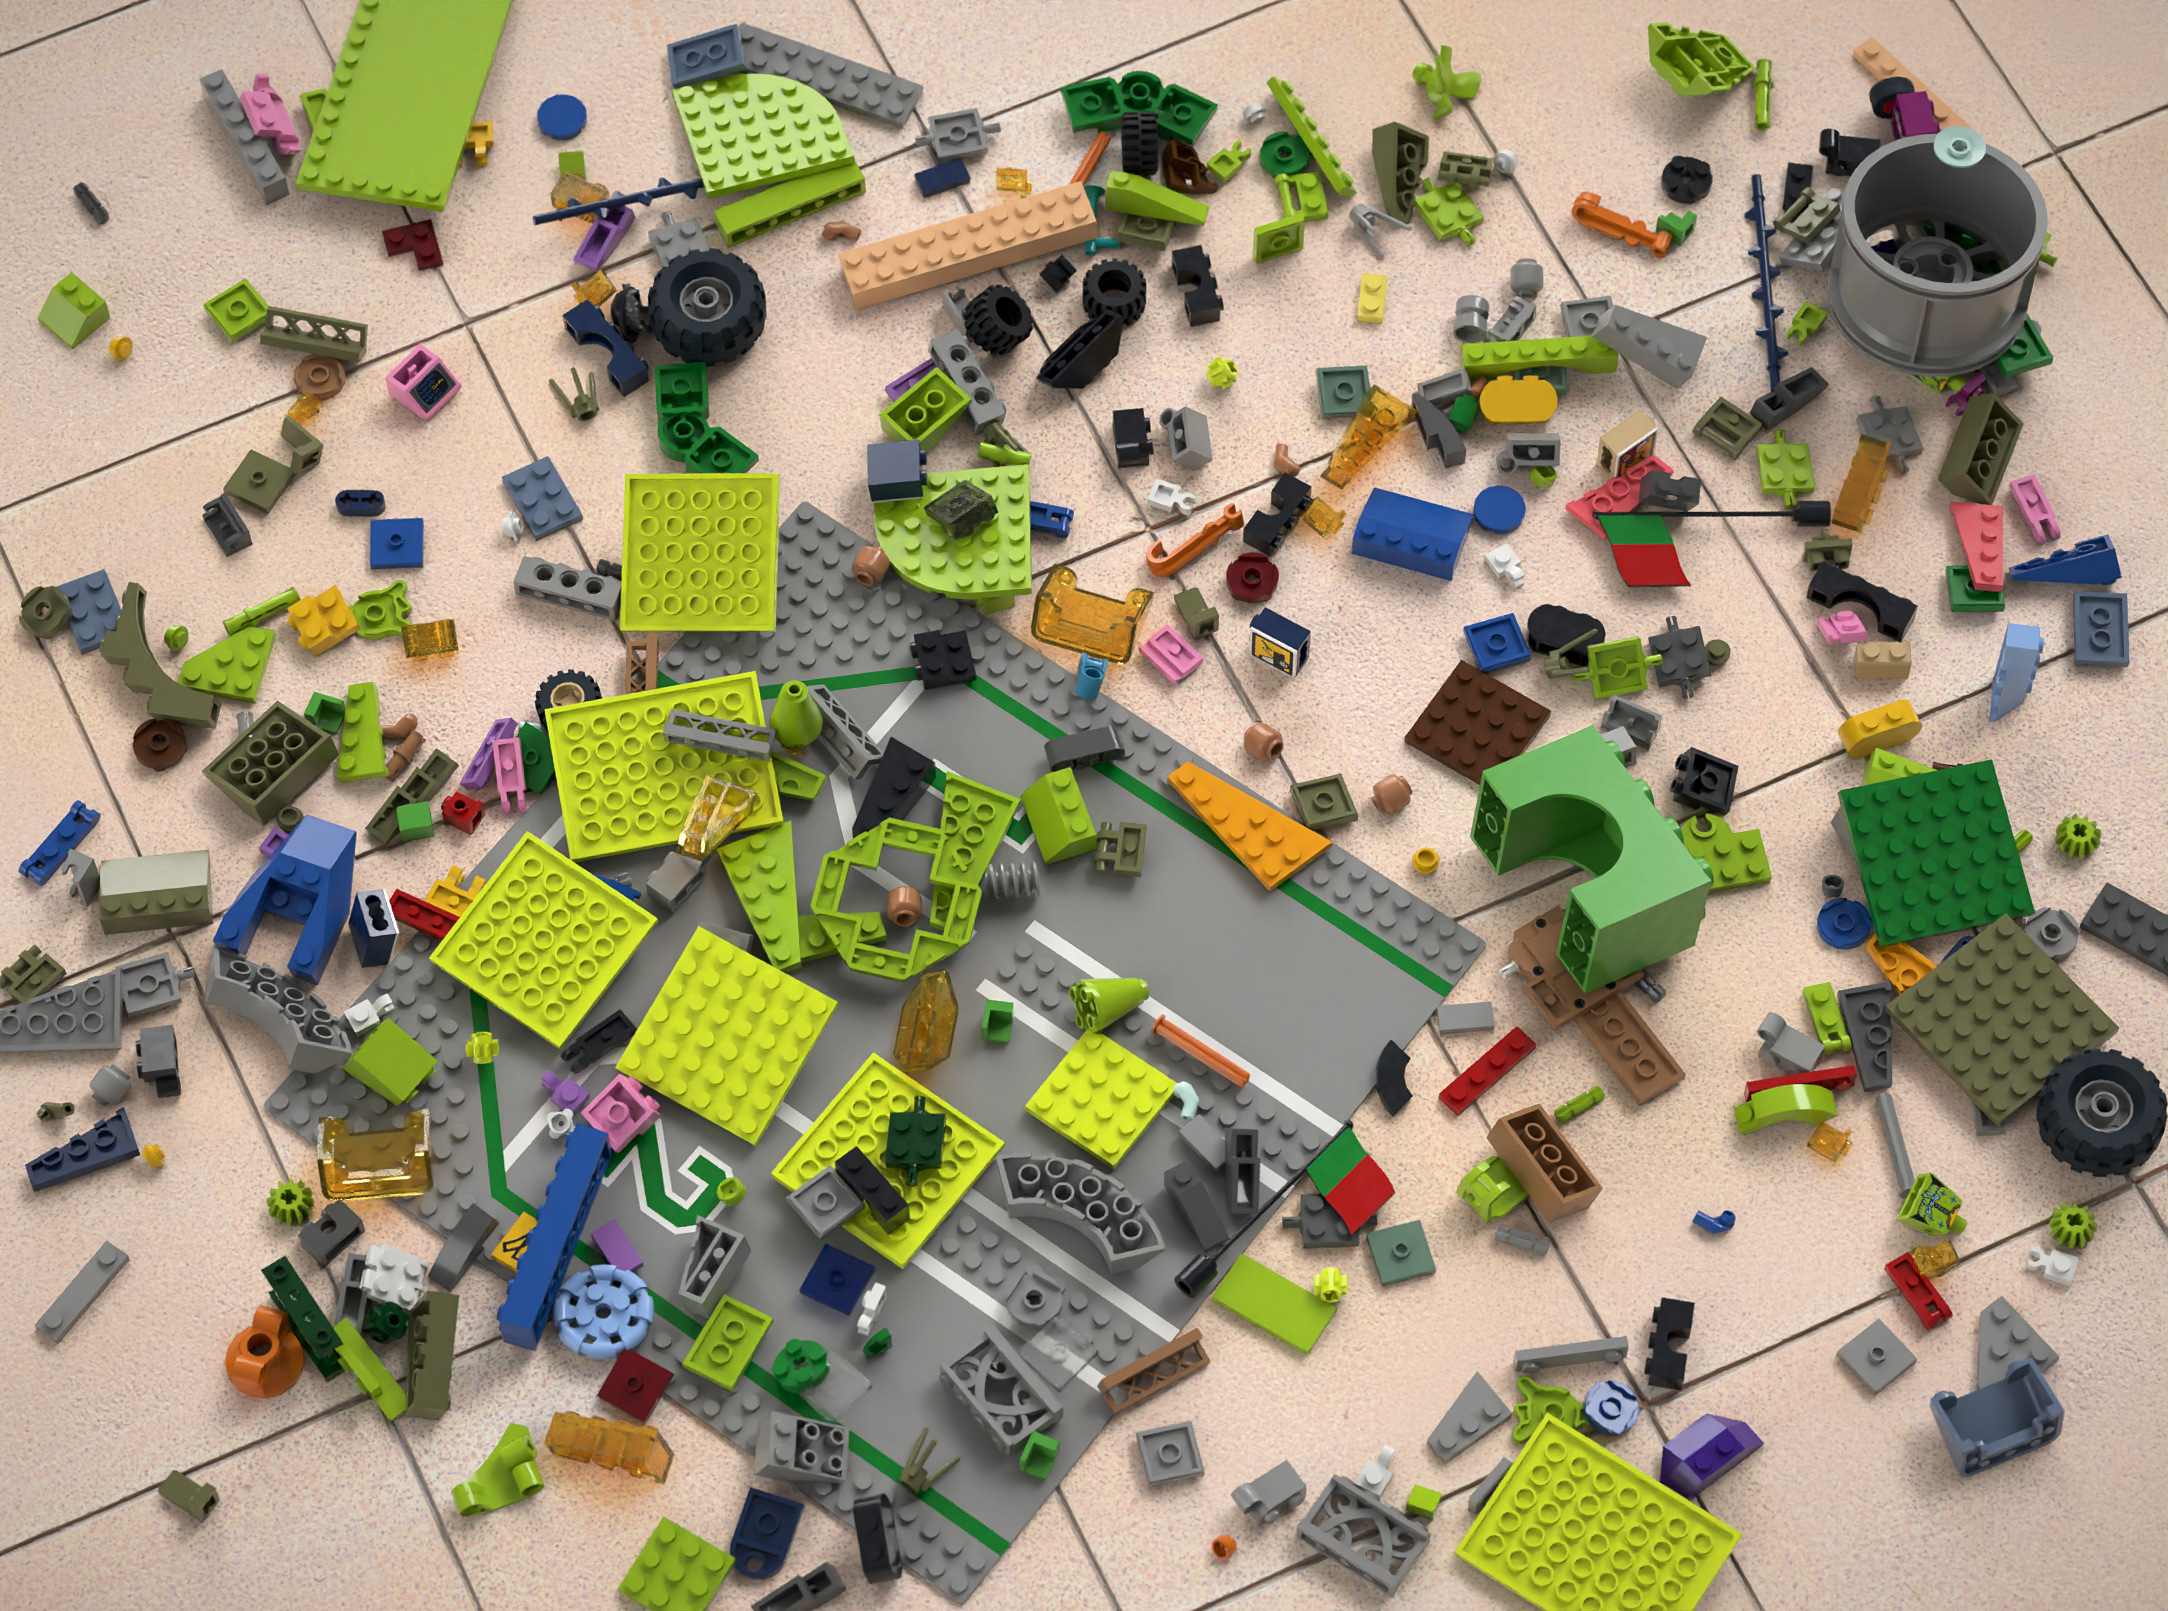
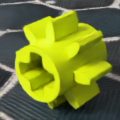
M1219 356L1212 360L1211 364L1207 365L1209 370L1206 372V376L1213 387L1217 388L1221 385L1222 389L1225 390L1237 381L1235 376L1238 375V368L1231 359L1223 361V358Z
M474 1033L471 1035V1041H466V1057L473 1056V1063H490L494 1061L493 1055H499L498 1039H492V1033Z
M1333 1267L1325 1268L1320 1272V1275L1314 1276V1294H1321L1323 1301L1337 1302L1342 1298V1295H1347V1275L1341 1276L1339 1269Z

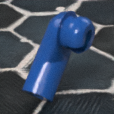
M1729 1210L1723 1211L1721 1216L1715 1218L1698 1211L1692 1222L1712 1234H1717L1732 1229L1735 1225L1736 1217Z

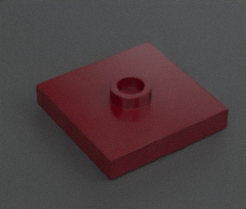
M624 1348L599 1390L597 1397L646 1424L675 1374L631 1349L626 1350Z

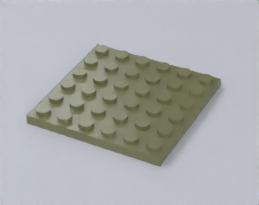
M2007 914L2000 917L1885 1007V1012L1997 1127L2040 1094L2049 1073L2055 1066H2059L2064 1058L2072 1054H2084L2087 1049L2099 1048L2118 1033L2119 1027Z

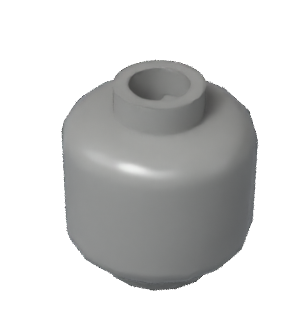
M1529 258L1519 259L1511 267L1510 287L1512 291L1519 293V296L1522 298L1534 297V293L1542 290L1543 267L1537 263V260Z
M114 1064L111 1067H101L89 1084L90 1088L94 1091L91 1097L103 1106L108 1102L112 1105H118L131 1088V1084L128 1081L130 1076Z

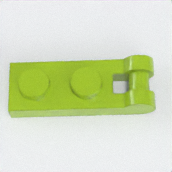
M1826 982L1804 987L1803 995L1818 1041L1825 1045L1823 1055H1833V1052L1839 1050L1842 1052L1851 1051V1041L1847 1035L1831 983ZM1837 1036L1838 1040L1831 1041L1829 1037Z

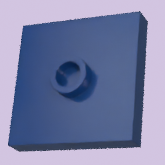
M423 518L371 520V569L423 567Z
M1514 613L1463 628L1466 640L1481 672L1490 673L1531 661L1530 651Z

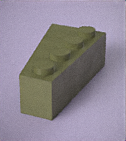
M427 1290L409 1310L406 1416L439 1420L450 1408L451 1396L449 1395V1388L452 1377L451 1369L459 1295Z

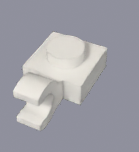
M1507 543L1485 554L1484 561L1498 579L1506 576L1515 589L1524 585L1521 579L1525 577L1520 569L1521 561Z
M385 994L379 997L372 1005L366 999L343 1012L356 1036L359 1037L380 1025L379 1017L391 1013L395 1008L389 995Z
M1384 1445L1376 1463L1367 1460L1355 1482L1358 1489L1364 1492L1369 1491L1380 1500L1393 1477V1472L1387 1468L1395 1456V1449Z

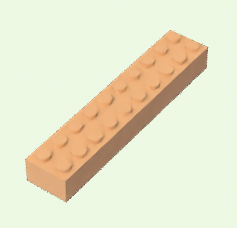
M1079 181L839 253L841 271L857 311L1098 238L1097 221L1083 184Z

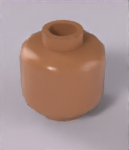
M879 546L863 547L852 564V572L855 579L863 585L871 586L878 584L883 580L890 566V560L885 551Z
M1258 723L1249 727L1244 734V749L1248 754L1260 761L1274 760L1279 757L1283 750L1284 744L1281 733L1265 723Z
M1391 774L1373 786L1374 796L1371 797V800L1379 811L1384 810L1388 814H1393L1410 803V795L1413 792L1403 776L1398 777Z
M901 886L891 890L886 899L889 920L901 927H907L916 923L922 914L920 893L908 886Z

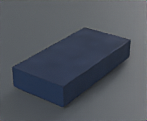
M961 158L914 174V179L923 198L970 182V176Z

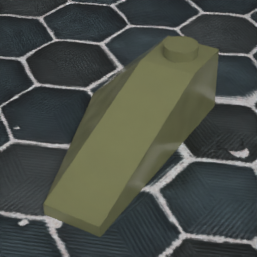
M1392 122L1373 128L1372 155L1387 215L1405 224H1409L1414 208V200L1416 199L1414 195L1417 186L1421 185L1422 178L1420 174L1422 168L1426 167L1428 162L1429 136L1397 122Z

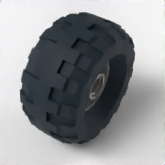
M710 248L709 251L690 250L688 255L683 257L678 255L668 262V267L663 266L654 277L653 287L649 289L648 314L652 332L657 342H661L665 351L675 358L680 356L684 363L706 362V367H710L722 361L725 364L732 362L739 353L744 355L754 346V341L761 337L764 330L767 312L763 284L751 265L743 263L739 256L731 252L726 255L720 249Z
M2100 1048L2087 1049L2081 1055L2079 1053L2072 1054L2064 1058L2059 1066L2053 1068L2039 1095L2036 1122L2039 1123V1134L2043 1143L2051 1147V1154L2059 1162L2065 1161L2071 1165V1170L2081 1174L2082 1171L2093 1173V1177H2107L2108 1174L2120 1176L2130 1173L2132 1168L2138 1165L2141 1167L2149 1160L2150 1156L2157 1149L2165 1131L2168 1118V1102L2166 1094L2159 1087L2160 1081L2151 1070L2147 1071L2143 1067V1062L2134 1056L2131 1059L2123 1056L2122 1051L2110 1049L2109 1052H2101Z

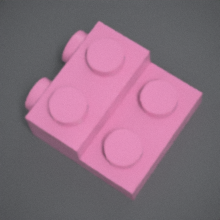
M621 1074L581 1112L595 1129L608 1132L610 1146L618 1153L638 1133L643 1135L661 1117V1114L657 1111L660 1107L659 1104L651 1096L648 1095L645 1098L640 1092L643 1088L642 1085L634 1077L630 1076L627 1078Z

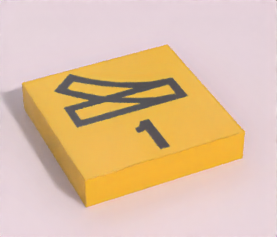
M523 1212L491 1253L492 1258L518 1273V1270H516L517 1261L521 1254L525 1255L528 1247L526 1245L527 1236L531 1229L535 1230L538 1222L536 1218Z

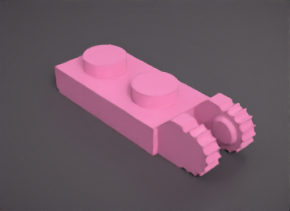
M2030 475L2010 481L2009 487L2029 528H2032V533L2037 543L2040 545L2046 542L2045 533L2041 525L2046 523L2052 539H2060L2061 532L2055 520V514L2036 476Z
M520 738L492 740L498 793L501 795L503 814H510L511 804L508 793L517 792V803L520 813L526 812L527 805L524 792L526 791Z

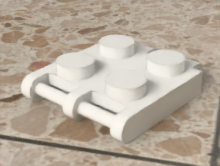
M381 1244L378 1247H369L365 1266L371 1269L363 1270L359 1289L367 1292L366 1298L379 1303L394 1302L403 1308L402 1311L409 1314V1310L418 1301L419 1293L423 1292L422 1280L424 1271L428 1269L429 1262L386 1244Z

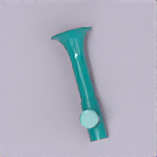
M1095 185L1084 186L1096 218L1097 202L1099 197L1106 193L1105 189ZM1096 238L1086 241L1085 254L1087 256L1096 255L1097 247L1119 249V241H1116V238Z

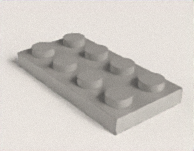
M1831 188L1825 195V198L1839 203L1842 211L1845 190ZM1841 211L1809 244L1793 238L1779 257L1782 265L1824 271L1833 258Z

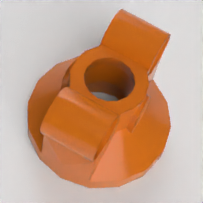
M259 1305L255 1311L252 1326L237 1334L227 1348L225 1365L228 1377L238 1391L250 1397L267 1399L282 1395L293 1387L301 1376L305 1357L301 1342L290 1330L288 1313ZM263 1344L272 1345L269 1353L259 1357L250 1354L251 1350Z

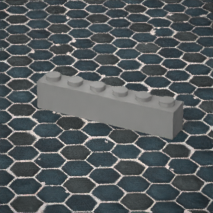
M220 69L199 78L206 102L266 205L288 196L289 190L286 177L262 136H255L243 105L224 71Z

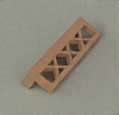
M647 632V641H627L625 695L644 691L643 689L645 691L658 689V632ZM632 650H646V657L639 663L632 657ZM640 670L646 675V679L638 686L632 680V676Z
M1198 1327L1106 1376L1099 1382L1097 1387L1114 1415L1211 1362L1200 1344L1203 1336ZM1194 1347L1201 1361L1195 1364L1183 1362L1184 1351ZM1179 1355L1178 1360L1173 1359V1357ZM1168 1362L1177 1365L1174 1375L1166 1377L1158 1374L1160 1364ZM1180 1366L1186 1368L1179 1372ZM1155 1368L1154 1373L1150 1372L1149 1370ZM1140 1375L1153 1378L1151 1387L1147 1390L1134 1387L1136 1378ZM1157 1379L1162 1381V1382L1156 1384V1380H1157ZM1131 1381L1130 1386L1126 1385L1125 1383ZM1116 1388L1129 1391L1127 1400L1118 1406L1110 1394V1391ZM1133 1392L1138 1394V1395L1132 1397V1393H1133Z

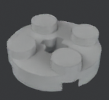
M2051 907L2038 909L2035 911V914H2031L2028 918L2024 932L2052 960H2060L2069 956L2075 950L2079 939V926L2071 914L2061 909L2059 911L2050 910ZM2048 929L2051 932L2057 931L2056 938L2047 937L2046 930Z
M1033 1272V1275L1026 1276L1023 1274L1017 1277L1008 1288L1007 1311L1022 1326L1037 1330L1044 1329L1059 1316L1062 1310L1060 1287L1055 1279L1045 1273ZM1036 1295H1039L1041 1303L1039 1305H1030V1301L1027 1298L1029 1296L1034 1298Z

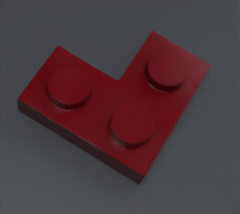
M431 219L382 231L388 257L413 251L419 271L444 265Z

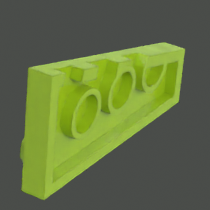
M373 682L353 684L348 687L337 779L341 783L389 776L388 768L385 766L386 750L382 743L383 727L380 725L379 720L381 712L378 689Z

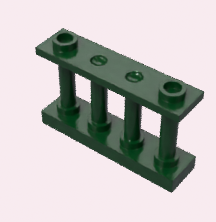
M283 1256L261 1269L262 1274L273 1289L268 1292L270 1298L278 1310L288 1313L289 1327L301 1342L302 1347L326 1383L344 1373L345 1370L338 1362V1359L341 1357L335 1350L343 1345V1342L287 1257Z

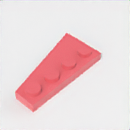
M1653 454L1627 469L1623 475L1606 481V484L1596 490L1592 489L1579 500L1567 503L1565 510L1602 539L1606 540L1608 537L1599 520H1595L1592 517L1593 511L1635 512L1643 504L1639 503L1641 477L1651 470L1670 473L1669 477H1671L1673 469Z
M1951 502L1949 509L1955 519V528L1962 541L1961 547L1968 560L1967 566L1975 590L2002 592L2003 506Z

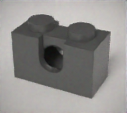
M1651 470L1641 477L1639 503L1688 512L1699 505L1701 479L1683 476L1679 480L1671 479L1669 477L1670 473ZM1668 495L1678 497L1676 500H1666Z
M338 1199L334 1204L327 1205L321 1212L322 1217L316 1223L308 1222L305 1224L298 1235L301 1246L323 1267L327 1266L365 1232L362 1219L341 1199ZM326 1228H335L332 1233H324Z

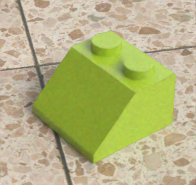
M73 272L52 287L38 315V320L71 349H74L110 319L106 301Z

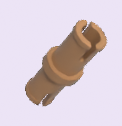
M415 730L410 732L411 734L400 748L396 747L393 751V757L385 765L389 776L385 777L386 779L394 782L403 768L412 763V757L421 745L425 743L426 739Z

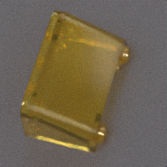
M1054 563L1035 598L1031 623L1033 637L1040 642L1081 654L1084 652L1094 658L1101 660L1106 658L1108 662L1115 664L1127 663L1135 650L1153 602L1154 592L1142 588L1132 589L1129 591L1125 602L1077 588L1078 579L1076 573L1068 567Z
M430 1109L413 1110L407 1113L404 1117V1128L349 1133L348 1124L344 1119L340 1117L319 1118L317 1165L323 1196L330 1201H337L338 1199L349 1201L428 1193L433 1187Z

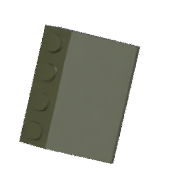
M276 701L203 769L202 773L247 815L265 826L335 760L339 753L329 734L281 702Z
M209 850L101 861L99 916L104 934L212 924L213 911Z

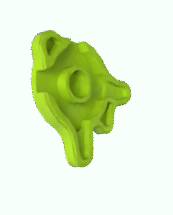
M397 580L386 589L372 590L358 596L359 600L353 606H350L361 627L355 633L370 640L384 639L394 635L405 639H411L415 636L414 625L403 619V616L412 612L411 604L404 598L408 590L407 583L404 580Z
M1526 1375L1518 1378L1517 1389L1527 1401L1525 1403H1517L1514 1406V1414L1519 1421V1424L1512 1433V1439L1515 1443L1523 1444L1528 1441L1547 1413L1576 1431L1589 1425L1584 1415L1582 1404L1579 1401L1577 1402L1567 1389L1557 1386H1541Z

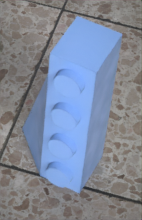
M2008 623L1993 675L1990 722H1996L2024 702L2026 693H2031L2032 682L2035 680L2036 667L2039 666L2040 654L2043 653L2044 638L2040 637V627Z

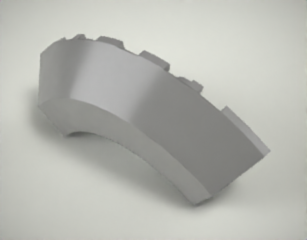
M213 946L205 987L206 1004L235 1012L264 1029L282 1048L287 1058L288 1066L291 1069L316 1074L350 1058L351 1047L346 1032H341L338 1026L339 1019L325 1010L327 1005L316 994L310 996L300 988L301 983L287 974L283 977L280 976L265 962L260 966L247 961V955Z
M1016 1152L996 1155L1002 1193L1009 1219L1029 1216L1044 1217L1063 1222L1075 1228L1090 1239L1098 1248L1111 1274L1139 1268L1165 1251L1160 1232L1152 1217L1150 1218L1143 1208L1142 1203L1135 1199L1122 1183L1109 1174L1108 1176L1086 1162L1057 1157V1154L1049 1153V1155L1032 1154V1152Z

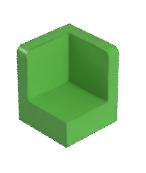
M1688 211L1682 219L1673 213H1669L1666 217L1660 215L1657 218L1656 232L1666 231L1673 235L1671 241L1681 247L1695 230L1697 215L1691 211Z
M314 692L304 712L306 720L324 732L336 735L345 718L346 708L343 700Z
M428 801L398 806L396 808L403 842L435 837Z
M986 1000L982 1023V1041L1005 1044L1010 1042L1014 1018V1003Z
M1033 1431L1019 1460L1020 1471L1046 1480L1060 1452L1059 1441Z

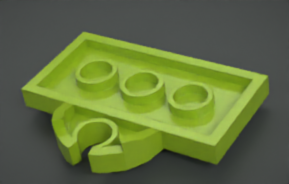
M1705 814L1704 817L1705 823L1710 828L1708 832L1697 830L1696 824L1698 819L1696 816L1691 817L1683 825L1681 831L1684 837V846L1693 858L1702 857L1705 859L1712 870L1714 884L1709 888L1708 893L1771 882L1772 875L1759 829L1732 833L1729 825L1722 818L1712 814Z

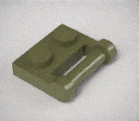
M1806 187L1800 193L1801 197L1782 216H1778L1773 221V225L1778 231L1809 244L1841 209L1839 203L1822 197ZM1807 204H1811L1792 224L1789 223Z
M1720 396L1693 428V433L1698 436L1702 435L1727 451L1729 457L1736 460L1745 447L1761 431L1763 424ZM1712 423L1738 441L1733 444L1709 428L1708 425Z

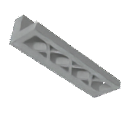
M824 684L807 686L823 719L822 731L818 738L854 779H862L871 765L880 764L884 752Z
M671 709L668 724L665 723L663 730L665 742L770 762L776 736V729ZM675 719L687 720L691 728L674 725ZM705 724H711L718 732L713 733L698 729ZM732 729L740 730L744 737L739 738L724 734ZM758 734L769 736L767 743L750 739Z

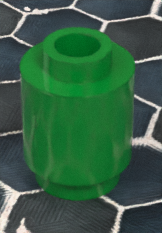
M1466 394L1462 398H1456L1448 416V420L1455 430L1465 435L1468 429L1471 430L1480 410V406L1477 404L1478 400Z

